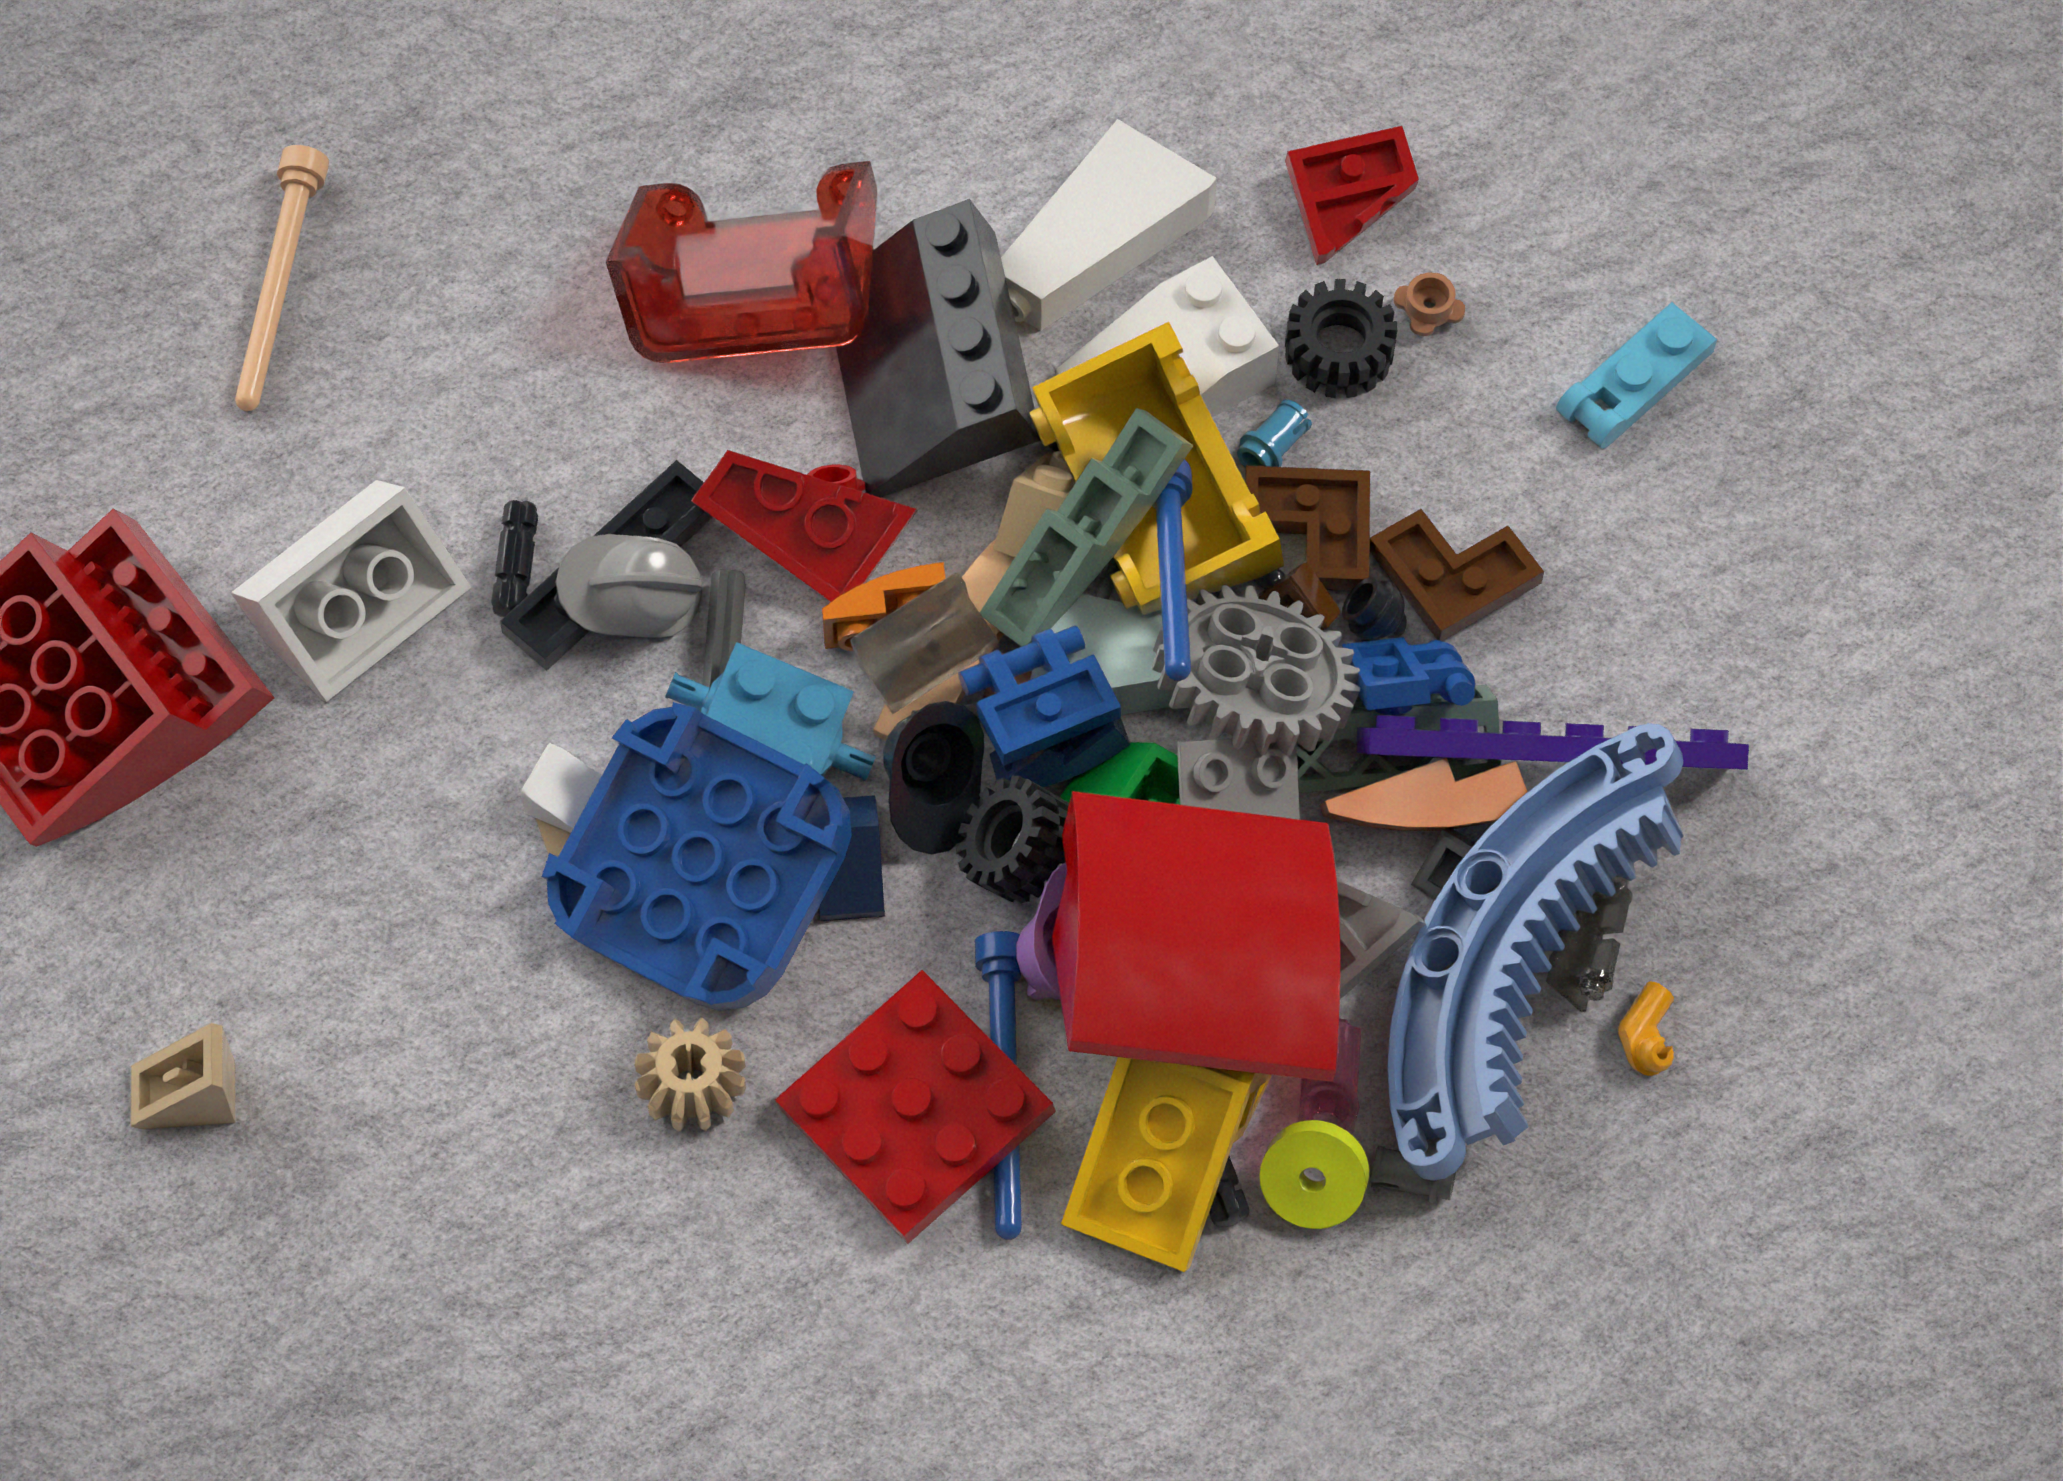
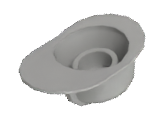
M614 534L590 536L571 547L560 562L556 578L558 598L569 618L586 630L605 635L648 638L673 636L689 626L699 610L702 597V579H700V573L690 555L675 543L653 537Z

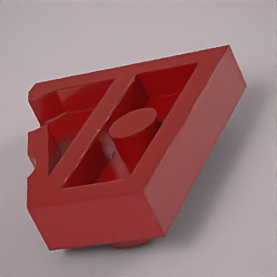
M1403 126L1287 151L1285 159L1316 265L1327 262L1416 189L1419 181Z

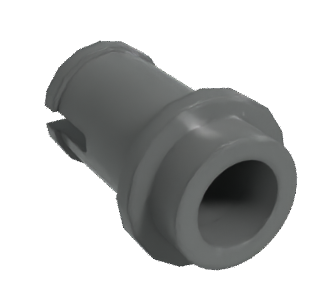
M1378 1145L1372 1169L1371 1187H1381L1429 1196V1203L1436 1204L1438 1198L1451 1200L1456 1172L1445 1179L1435 1181L1423 1179L1414 1173L1400 1151Z

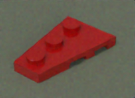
M730 450L725 452L691 500L830 602L868 581L918 511V509Z

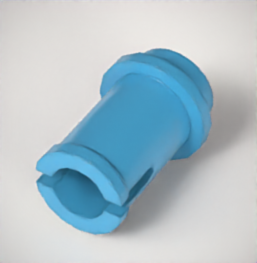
M1292 400L1281 401L1277 405L1276 410L1256 431H1247L1240 438V448L1237 450V456L1241 464L1245 468L1246 465L1281 467L1283 462L1282 456L1312 426V421L1306 419L1309 415L1307 411Z

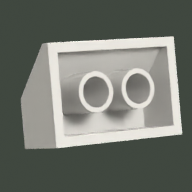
M375 480L237 587L231 594L264 642L321 700L327 702L468 591L471 586L406 488Z

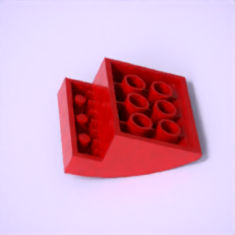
M113 508L68 551L30 532L0 560V805L30 845L37 847L58 839L132 803L208 754L275 698L140 524Z
M1072 791L1062 833L1067 875L1052 935L1068 1051L1333 1082L1337 1062L1340 1009V918L1334 852L1328 823Z

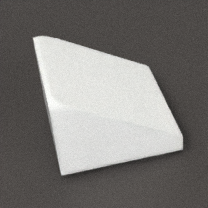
M549 743L521 790L524 812L527 815L571 833L602 775L563 748Z

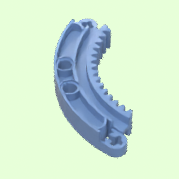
M1647 723L1639 725L1596 745L1554 771L1519 798L1485 831L1460 861L1433 902L1424 920L1426 925L1420 929L1411 947L1399 983L1390 1025L1387 1067L1390 1110L1398 1147L1408 1165L1421 1178L1435 1181L1445 1179L1455 1173L1462 1165L1466 1155L1465 1143L1469 1145L1495 1134L1504 1146L1514 1142L1515 1138L1528 1128V1123L1519 1110L1524 1105V1102L1515 1086L1522 1083V1077L1513 1064L1523 1060V1054L1515 1041L1526 1038L1527 1034L1518 1018L1530 1016L1533 1012L1524 995L1538 994L1541 991V986L1532 973L1550 972L1552 965L1544 952L1563 951L1565 945L1557 933L1560 930L1577 932L1580 925L1573 914L1577 910L1594 913L1597 907L1592 895L1596 891L1613 896L1616 893L1612 880L1613 877L1619 875L1629 881L1636 878L1634 863L1641 860L1653 868L1657 865V849L1664 847L1674 856L1680 854L1681 838L1684 835L1672 812L1664 787L1672 783L1680 774L1683 766V755L1670 731L1660 724ZM1655 748L1657 750V761L1645 765L1644 753ZM1498 886L1494 891L1486 894L1490 889ZM1454 963L1449 969L1442 971L1447 965ZM1439 1138L1440 1141L1437 1142L1438 1152L1427 1157L1424 1153L1428 1150L1427 1140Z

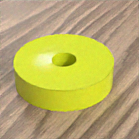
M1300 1121L1282 1129L1269 1143L1260 1166V1186L1267 1203L1281 1218L1304 1228H1329L1346 1221L1360 1206L1369 1181V1164L1362 1146L1348 1131L1325 1121ZM1316 1168L1324 1174L1325 1179L1313 1181L1305 1175L1303 1170Z

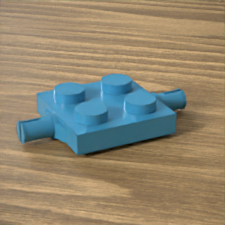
M736 642L724 672L712 683L711 687L702 685L675 672L665 695L667 699L670 698L686 706L697 708L704 715L798 762L807 763L822 776L832 766L866 781L876 758L875 755H870L841 743L843 737L842 721L854 691Z

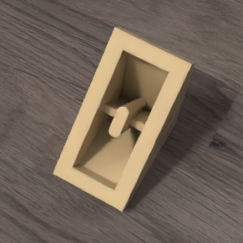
M210 1023L131 1065V1127L156 1129L235 1123V1060L222 1025Z

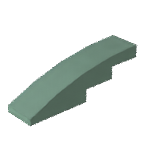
M1136 408L1104 459L1100 461L1091 458L1058 511L1045 510L979 615L1021 647L1032 643V635L1051 629L1117 553L1157 500L1194 445L1147 411Z

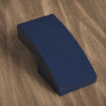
M1122 718L1004 766L996 750L990 753L989 756L996 780L1004 777L1011 781L1012 776H1021L1041 787H1047L1096 767L1130 745Z

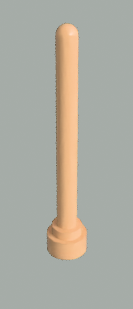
M291 145L285 147L282 150L277 170V176L281 181L280 186L285 193L235 397L237 406L243 411H253L260 403L308 198L313 197L316 191L324 186L329 159L321 151L309 146Z

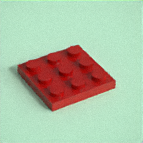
M923 970L917 973L775 1099L779 1109L907 1244L1056 1112L1053 1102Z

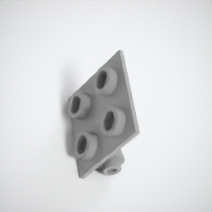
M1232 738L1177 742L1180 805L1300 820L1296 744L1292 754L1286 756L1276 743H1270L1266 755H1260L1255 742L1246 740L1239 750L1234 749Z

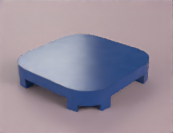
M673 702L672 707L653 709L633 722L626 719L612 736V739L619 744L559 856L557 857L551 853L548 855L542 877L547 880L548 905L556 919L554 924L574 940L697 1005L718 1011L745 1008L766 996L782 977L845 859L852 836L850 810L839 789L807 763L798 762L704 715L697 708Z

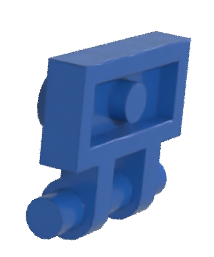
M1076 625L1054 633L1052 629H1047L1032 635V643L1005 654L995 650L980 656L979 664L958 672L961 686L967 696L990 688L995 693L992 696L977 701V715L1003 766L1121 718V705L1095 655L1093 654L1073 663H1070L1067 658L1068 655L1085 649L1083 636ZM1041 666L1048 672L1019 685L1014 678Z
M1401 637L1342 644V648L1353 649L1354 651L1350 665L1360 669L1356 686L1360 687L1358 695L1367 710H1375L1377 713L1385 715L1403 714L1409 712L1413 708L1412 705L1431 703L1430 694L1439 693L1444 700L1460 706L1467 705L1474 698V676L1463 663L1462 657L1456 648L1447 642L1432 640L1426 644L1408 645L1405 638Z

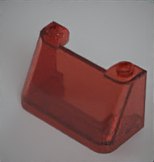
M871 162L839 164L826 170L822 174L816 188L819 210L708 221L700 197L692 189L684 185L661 183L639 186L605 261L626 331L634 350L650 361L672 363L846 345L856 340L861 335L866 323L870 303L878 200L877 184Z

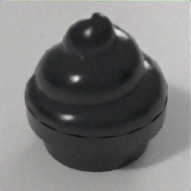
M1372 577L1362 580L1348 594L1342 607V616L1349 622L1350 631L1363 640H1383L1390 636L1399 637L1404 634L1407 623L1404 613L1405 603L1403 596L1400 594L1399 589L1389 581L1379 582Z

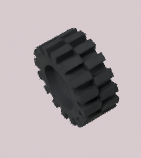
M1335 279L1334 290L1328 291L1325 281L1317 283L1314 287V295L1312 296L1305 290L1298 297V306L1293 304L1289 311L1285 338L1287 365L1293 364L1292 375L1297 381L1307 375L1306 388L1315 393L1320 384L1326 385L1325 397L1336 398L1337 388H1345L1346 398L1357 397L1359 384L1362 385L1366 393L1376 387L1377 378L1382 381L1385 379L1389 372V366L1393 362L1398 331L1397 321L1393 322L1395 312L1391 304L1382 307L1384 296L1377 290L1369 297L1365 296L1367 284L1356 281L1353 291L1345 289L1346 279ZM1342 325L1358 331L1363 336L1364 343L1357 350L1337 352L1320 344L1317 335L1320 330L1326 327Z
M1012 776L1011 781L1003 777L995 781L996 792L986 787L979 794L983 800L980 807L973 803L970 805L966 813L972 815L973 818L970 824L961 823L958 834L966 837V841L956 844V854L963 857L958 862L960 870L967 874L966 878L1007 901L1014 902L1016 900L1020 903L1030 901V894L1037 898L1042 896L1045 887L1044 882L1048 881L1059 863L1063 864L1066 862L1062 833L1069 803L1027 778ZM1020 833V835H1019V837H1018V840H1017L1016 843L1014 844L1015 839L1017 838L1018 834Z

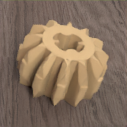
M701 1017L694 1025L693 1031L684 1032L683 1024L674 1018L670 1023L671 1037L666 1038L651 1031L650 1036L647 1038L650 1052L637 1054L635 1069L642 1076L635 1082L638 1098L650 1100L648 1111L655 1121L671 1113L672 1127L678 1133L686 1126L688 1118H697L698 1126L707 1131L711 1126L710 1112L714 1111L719 1115L730 1118L734 1111L733 1101L730 1097L743 1096L745 1093V1078L739 1074L746 1067L745 1057L740 1050H730L733 1044L732 1036L726 1029L709 1036L708 1022ZM689 1070L690 1073H687L686 1080L679 1078L680 1073ZM694 1070L702 1071L700 1077L691 1079V1076H694Z

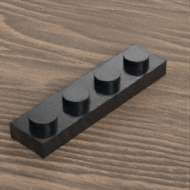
M676 460L594 536L614 534L653 537L675 543L681 547L713 518V516L691 501L704 482ZM559 567L500 620L502 633L546 671L589 632V630L584 629L569 618L559 601L556 586Z

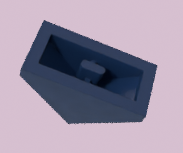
M875 795L843 797L850 810L852 836L845 859L819 906L820 921L885 917L880 834Z

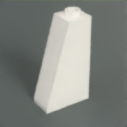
M1117 119L1001 257L1015 321H1025L1042 331L1206 221L1214 212L1217 178Z

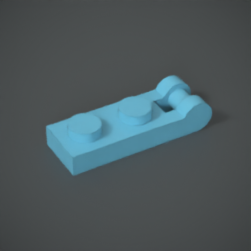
M1671 302L1586 379L1573 384L1558 401L1556 411L1570 422L1578 420L1589 429L1588 437L1600 448L1604 449L1612 444L1714 352L1717 339ZM1601 399L1611 408L1604 411L1596 402Z

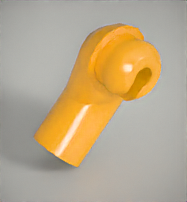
M1652 981L1645 984L1618 1026V1035L1628 1063L1633 1069L1647 1076H1654L1667 1070L1674 1060L1673 1046L1665 1047V1039L1660 1035L1657 1028L1674 1002V997L1667 988Z

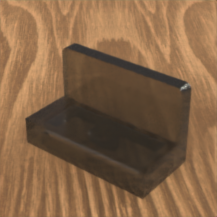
M958 572L945 578L851 639L858 665L892 715L979 660L980 656L988 654L999 647L997 637L970 600L966 583Z

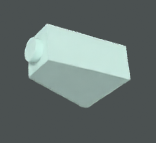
M1082 594L1051 628L1054 633L1074 625L1079 628L1085 642V649L1068 655L1067 658L1070 663L1093 654L1095 655L1121 705V715L1170 707L1169 703L1174 691L1159 690L1157 685L1161 673L1152 670L1156 656L1153 648L1162 626V611L1142 615L1136 605L1126 610L1122 602ZM1042 666L1032 671L1031 679L1048 672Z

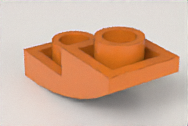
M944 562L919 565L877 577L851 589L823 607L822 619L825 649L864 650L876 643L887 642V620L901 619L906 622H920L936 615L947 599Z

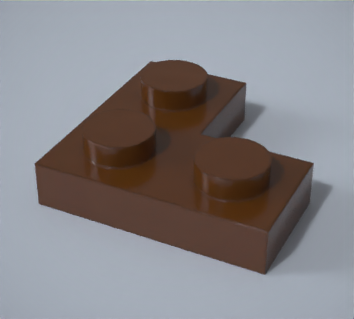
M1246 465L1245 483L1250 493H1254L1259 503L1261 514L1267 513L1276 533L1306 534L1305 563L1311 567L1326 590L1351 591L1359 582L1369 578V470Z
M1422 509L1370 537L1369 552L1435 638L1441 641L1542 584L1544 570L1508 525L1459 554L1455 553Z

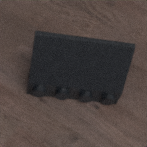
M970 199L913 219L824 287L862 478L865 482V493L881 498L1041 441L1029 415V412L1034 410L1035 407L996 234Z

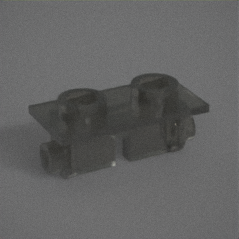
M1619 875L1612 878L1616 891L1613 896L1597 891L1592 895L1597 907L1594 913L1577 910L1573 914L1580 925L1577 932L1564 929L1559 930L1557 934L1564 943L1565 948L1563 951H1553L1549 957L1552 967L1547 974L1546 983L1580 1012H1586L1589 1000H1602L1604 993L1610 991L1613 987V976L1621 944L1614 938L1603 939V935L1623 933L1629 904L1633 897L1632 891L1628 888L1629 880Z

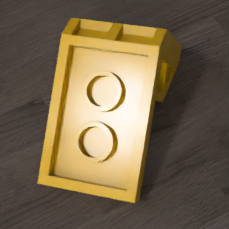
M1118 1057L1061 1225L1186 1272L1191 1266L1232 1145L1243 1136L1272 1075Z

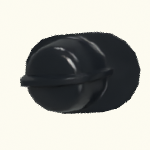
M943 701L928 704L920 710H913L910 716L896 724L886 739L883 748V766L890 780L888 799L890 822L899 839L913 851L934 855L953 849L956 844L961 843L966 838L958 834L961 823H971L973 816L966 813L972 803L977 806L980 804L979 794L984 756V732L978 717L964 705Z

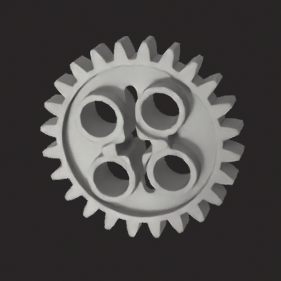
M1222 585L1218 599L1205 589L1200 590L1196 602L1187 599L1191 672L1182 681L1170 679L1165 672L1163 627L1161 626L1153 648L1156 656L1152 670L1161 673L1157 687L1159 690L1174 691L1169 703L1172 709L1190 708L1191 712L1187 720L1188 725H1197L1204 721L1210 724V739L1214 740L1224 732L1232 735L1233 747L1237 750L1244 745L1246 740L1254 741L1260 755H1266L1270 743H1276L1287 756L1292 754L1296 741L1307 750L1312 751L1315 749L1318 738L1330 742L1333 740L1337 727L1344 729L1360 691V687L1356 686L1360 669L1350 665L1354 656L1353 649L1337 648L1342 633L1340 631L1323 632L1320 629L1325 618L1323 615L1319 614L1310 618L1300 615L1303 609L1302 602L1297 601L1288 608L1280 605L1279 593L1276 591L1269 595L1267 601L1258 599L1253 586H1247L1244 596L1237 597L1227 585Z

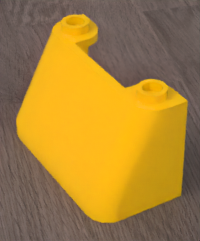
M1168 321L1033 386L1032 389L1039 407L1030 411L1029 415L1044 446L1056 442L1075 482H1077L1091 458L1100 461L1104 459L1136 408L1147 411L1194 445L1185 457V460L1191 467L1193 490L1189 500L1181 507L1187 599L1193 600L1197 598L1199 591L1202 589L1209 593L1220 591L1222 585H1227L1230 588L1263 577L1283 567L1284 561L1280 539L1267 513L1261 514L1259 503L1254 493H1250L1200 395L1199 386L1194 375L1190 374L1184 359L1179 355L1183 353V348ZM1151 506L1113 556L1120 571L1110 575L1125 609L1127 610L1137 605L1142 615L1162 610L1156 509Z

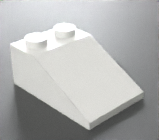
M1211 256L1156 286L1055 369V376L1169 321L1183 348V353L1179 355L1184 359L1190 374L1194 375L1199 386L1200 395L1211 416L1214 417L1275 384L1279 345L1215 258Z

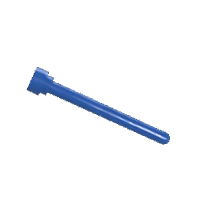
M1185 459L1152 505L1156 509L1165 672L1174 681L1186 679L1191 672L1181 507L1191 497L1193 487L1191 467Z
M1010 931L988 932L978 936L974 942L975 967L982 972V979L989 983L990 1039L1017 1066L1015 982L1021 978V971L1016 959V943L1020 934ZM1020 1145L994 1167L995 1229L997 1234L1005 1240L1016 1238L1022 1229Z

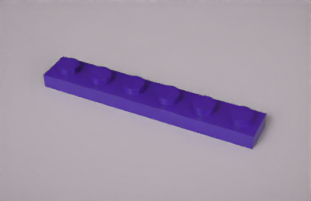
M1377 715L1376 728L1357 727L1356 753L1570 762L1596 745L1611 738L1604 737V725L1565 723V736L1541 735V722L1503 721L1502 733L1478 732V719L1440 718L1439 730L1415 729V717ZM1628 726V730L1636 726ZM1690 728V741L1675 740L1683 755L1682 767L1748 770L1749 744L1728 743L1729 730ZM1655 748L1644 753L1645 765L1657 761V750Z

